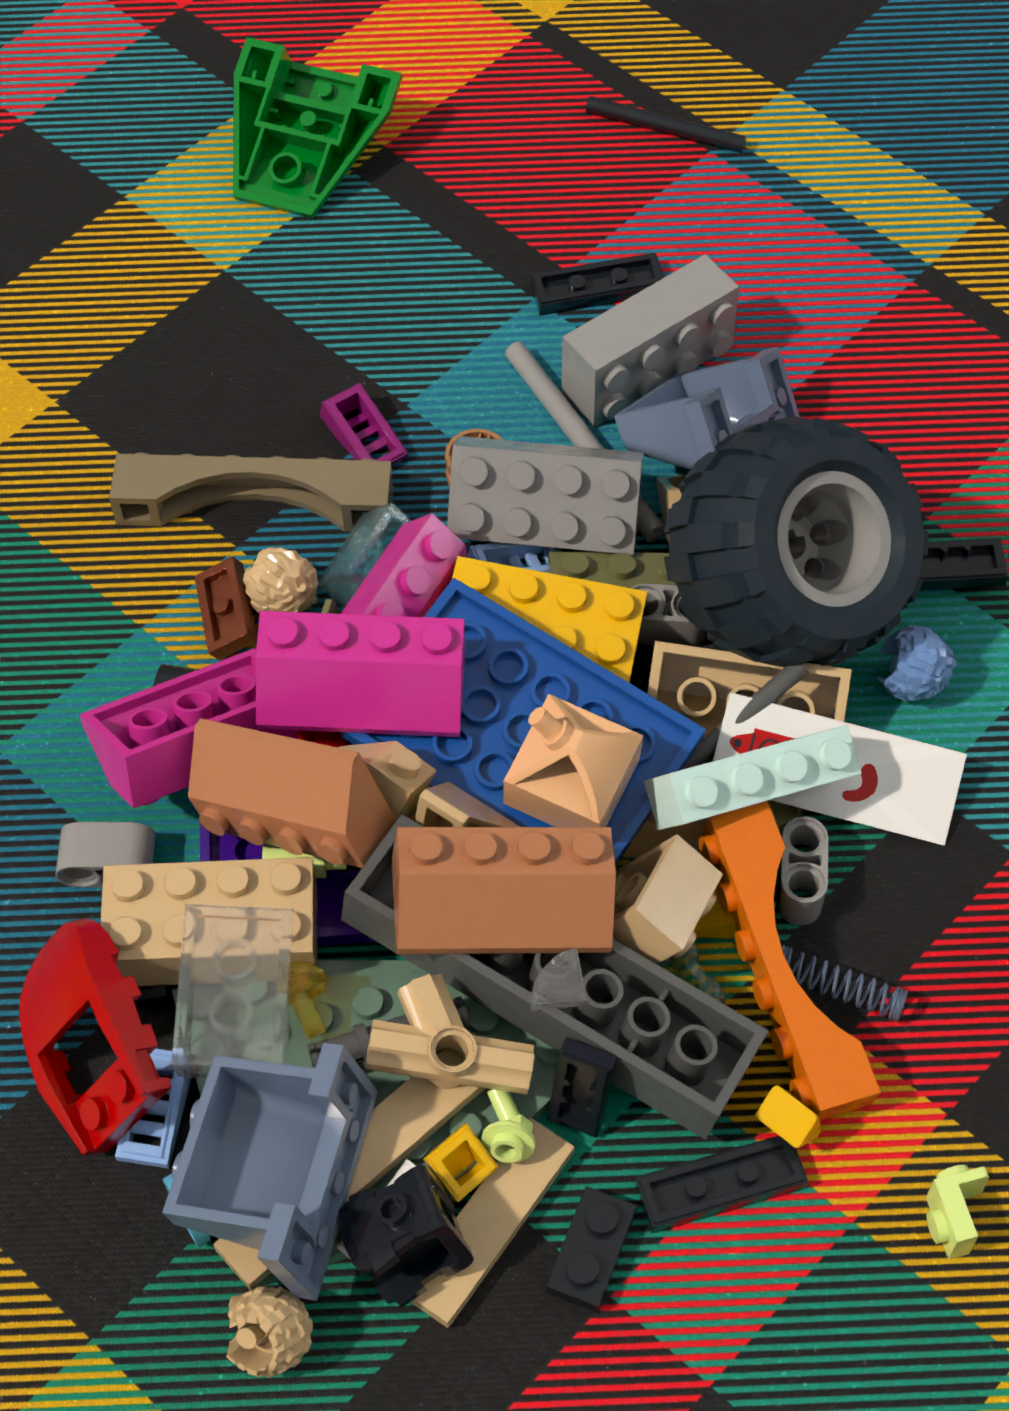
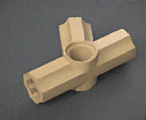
M442 974L421 976L398 989L397 996L410 1025L373 1019L366 1056V1070L428 1079L435 1086L444 1089L468 1085L525 1095L529 1091L535 1055L534 1045L475 1036L468 1032L462 1024ZM443 1048L456 1050L461 1055L463 1063L457 1066L445 1065L438 1059L436 1052Z

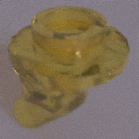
M298 961L291 963L287 968L278 972L276 986L278 987L279 1000L288 1006L293 1005L294 1011L309 1040L327 1031L313 998L325 993L329 980L328 975L315 964Z

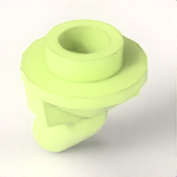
M489 1090L487 1094L499 1121L489 1124L483 1130L481 1143L489 1154L500 1162L514 1163L528 1159L533 1154L536 1144L532 1134L533 1123L522 1114H519L510 1092Z

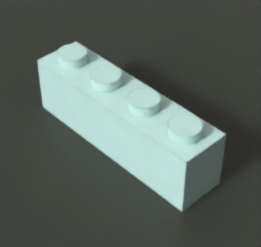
M847 724L645 780L644 783L657 830H662L862 773Z

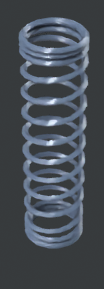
M784 944L781 948L789 965L793 948H789V946ZM800 952L791 969L794 974L797 968L796 981L799 985L803 983L809 972L807 987L809 990H812L822 974L819 988L820 994H825L833 981L831 996L832 999H835L839 996L846 983L843 997L845 1004L851 1000L858 987L855 1002L856 1008L862 1006L870 992L868 1012L870 1013L875 1009L882 996L880 1016H885L891 1006L888 1016L889 1021L898 1022L908 990L897 987L884 1009L889 986L886 982L881 987L872 1005L876 979L873 978L860 1000L864 982V974H860L848 996L852 970L849 969L836 991L840 972V965L838 964L835 966L824 987L828 968L827 960L823 962L811 985L816 956L811 958L799 980L804 959V952Z

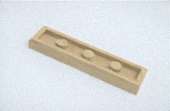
M531 1117L528 1120L533 1123L532 1134L536 1142L533 1154L528 1159L514 1163L497 1161L499 1167L484 1179L456 1217L463 1238L470 1247L474 1257L472 1264L449 1277L445 1274L438 1275L424 1285L427 1289L425 1293L411 1301L412 1304L446 1328L451 1326L574 1154L573 1145Z

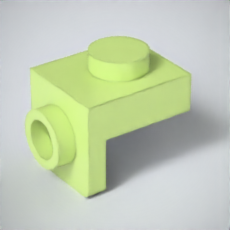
M956 1165L939 1172L926 1196L930 1211H927L926 1214L930 1234L936 1244L943 1243L948 1260L970 1254L978 1238L964 1199L982 1193L989 1179L984 1166L969 1170L967 1165Z

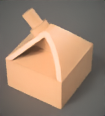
M548 694L543 706L536 708L528 718V722L532 727L504 779L503 804L554 827H606L640 760L643 735Z

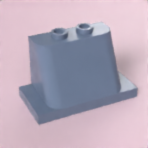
M779 347L762 350L750 358L675 375L614 415L621 439L629 451L644 452L645 457L691 470L699 459L709 452L716 451L715 445L727 436L745 427L800 416Z
M323 1043L316 1068L214 1055L201 1097L194 1103L191 1109L190 1130L183 1151L175 1158L172 1169L173 1181L162 1213L174 1225L259 1250L257 1258L297 1298L317 1301L339 1228L338 1212L339 1209L345 1206L378 1090L344 1045Z

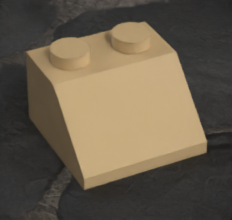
M676 834L619 868L616 873L613 939L655 964L671 956L675 958L681 957L688 951L696 939L697 935L693 930L697 922L714 905L717 897L713 892L723 874Z

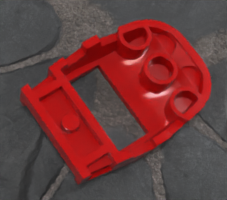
M88 918L63 924L43 946L26 976L19 1004L23 1043L38 1091L82 1155L108 1152L172 1088L169 1077H159L150 1054L158 1046L152 1025L141 1024L134 1001L141 996V992L134 976H122L116 966L119 951L113 940L98 922ZM91 1005L98 1024L118 1059L84 1094H75L66 1077L71 1071L64 1051H55L54 1045Z

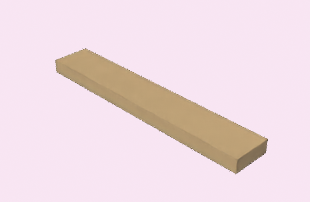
M450 1048L443 1049L437 1055L438 1059L448 1066H457L463 1063L461 1055L456 1050ZM410 1077L373 1109L348 1196L371 1188L486 1088L459 1085L455 1088L444 1089L435 1086L428 1079ZM219 1239L213 1244L215 1251L249 1290L256 1287L272 1273L257 1258L259 1254L257 1249Z

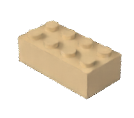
M313 857L103 866L101 926L108 932L119 951L116 966L123 977L134 976L138 986L318 978L317 880Z

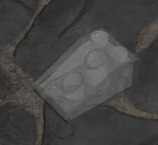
M185 904L171 1061L177 1077L207 1078L214 1055L286 1064L290 1014L293 909Z

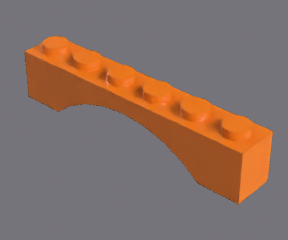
M768 801L709 817L702 837L699 838L700 852L706 860L723 874L716 887L718 901L725 914L731 913L735 920L737 931L734 933L736 949L743 962L749 961L756 979L752 982L755 1000L762 1011L767 1010L774 1027L771 1030L773 1048L781 1061L786 1059L793 1077L789 1082L791 1095L813 1111L820 1121L869 1106L881 1091L862 1042L839 1028L813 1004L796 981L783 955L775 925L774 891L777 870L785 850V845Z

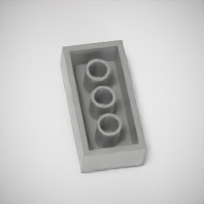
M704 254L562 337V394L585 420L595 428L608 419H615L614 415L673 376L694 371L697 366L712 357L723 355L733 345L739 286Z
M459 436L452 448L447 527L459 539L634 555L644 452Z

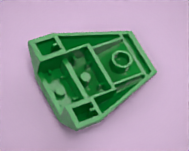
M246 37L234 71L233 197L235 200L313 219L390 116L403 78L402 73L362 64L358 77L293 62L284 45Z

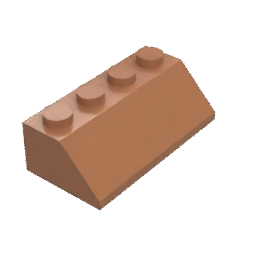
M202 718L195 725L188 798L200 815V823L215 835L223 836L228 834L244 838L254 845H262L264 843L283 848L294 855H302L304 853L323 858L334 865L340 866L344 863L363 868L397 821L359 752Z
M397 827L392 854L396 954L611 953L616 884L611 827Z

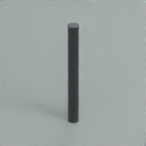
M593 96L588 98L586 104L587 113L742 153L745 149L747 136Z

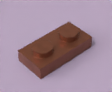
M233 556L194 576L208 654L219 661L257 641L251 601L245 593L246 588L243 583L244 565Z

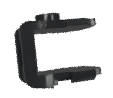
M425 1165L411 1168L394 1181V1184L376 1191L373 1188H369L348 1196L350 1201H347L345 1206L339 1209L340 1233L348 1256L361 1274H370L376 1289L388 1304L396 1302L401 1308L425 1293L427 1289L424 1285L435 1277L443 1274L447 1277L457 1274L469 1267L474 1260L471 1249L465 1242L455 1217L454 1205L450 1195Z

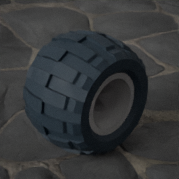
M795 416L750 425L727 436L715 445L716 451L709 452L699 459L678 486L682 496L679 501L672 504V508L668 509L664 533L669 535V556L664 557L668 581L676 583L681 596L677 604L689 622L693 623L696 628L707 631V639L724 651L732 652L754 662H762L778 667L799 666L804 663L818 664L822 667L841 663L857 655L856 651H863L877 644L901 622L900 611L907 608L909 603L915 602L923 582L920 576L923 556H928V531L923 529L920 513L923 504L915 483L909 484L902 474V463L886 446L881 447L878 442L868 441L866 433L835 421L820 418L811 420ZM805 563L809 567L807 574H805L804 570Z

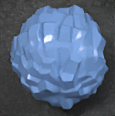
M909 625L906 628L898 629L893 635L886 636L880 651L893 655L889 664V671L892 675L888 678L877 676V680L883 683L887 693L901 699L903 702L931 699L936 694H940L944 687L949 684L952 669L956 667L953 650L949 649L948 645L929 628Z

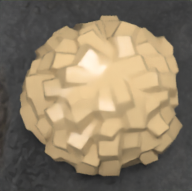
M283 547L263 549L258 553L253 567L249 566L244 573L245 593L251 600V607L259 615L260 611L303 612L304 610H309L318 601L316 596V589L319 585L317 570L313 567L312 563L302 558L296 550H288Z
M265 1285L237 1296H231L228 1304L229 1327L233 1328L238 1325L239 1330L236 1336L229 1342L226 1358L232 1363L237 1364V1367L242 1371L246 1370L250 1375L256 1377L265 1376L267 1378L280 1375L290 1367H295L301 1362V1357L310 1349L312 1343L310 1334L313 1330L312 1319L308 1317L309 1313L306 1311L304 1302H301L293 1293L282 1287L268 1288Z

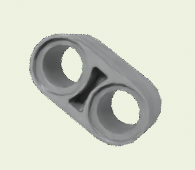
M645 583L631 587L647 591L644 613L649 615L642 618L638 645L654 646L655 641L699 647L706 643L708 640L707 631L696 628L693 623H690L677 604L681 596L676 585Z
M804 816L789 821L784 827L782 840L785 850L777 875L778 912L783 919L799 926L808 925L816 921L821 915L828 886L829 838L827 830L815 818ZM802 844L810 847L813 851L801 852L793 846ZM797 889L806 890L812 894V897L801 898L793 894L792 891Z
M73 822L66 824L61 828L55 877L59 882L72 887L102 888L103 866L153 864L156 832L147 825L134 822Z

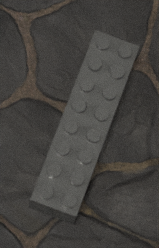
M403 814L400 815L345 891L341 916L343 922L395 953L392 854L397 827H423ZM613 939L611 953L398 954L432 975L442 974L446 984L559 1052L566 1037L615 1054L618 1057L612 1084L705 1140L769 1031Z

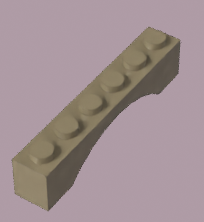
M139 452L135 454H116L109 500L116 525L162 527L181 515L205 506L237 500H266L283 502L307 509L329 520L344 532L390 533L394 486L391 461H378L375 459L335 460L325 457L298 459L281 456L262 458L240 457L237 455H152Z

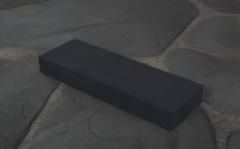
M656 253L532 273L530 274V285L539 316L623 302L663 279L664 276Z
M775 1136L637 1176L635 1178V1185L651 1233L653 1234L807 1189L808 1179L796 1148L782 1137Z

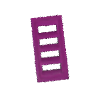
M361 383L322 402L320 417L355 460L372 459L369 454L385 446L391 452L376 460L391 461V464L394 465L408 457L407 450ZM355 410L358 412V416L348 421L345 420L344 416ZM365 422L369 425V427L356 434L352 430ZM375 434L380 438L366 446H363L361 441Z

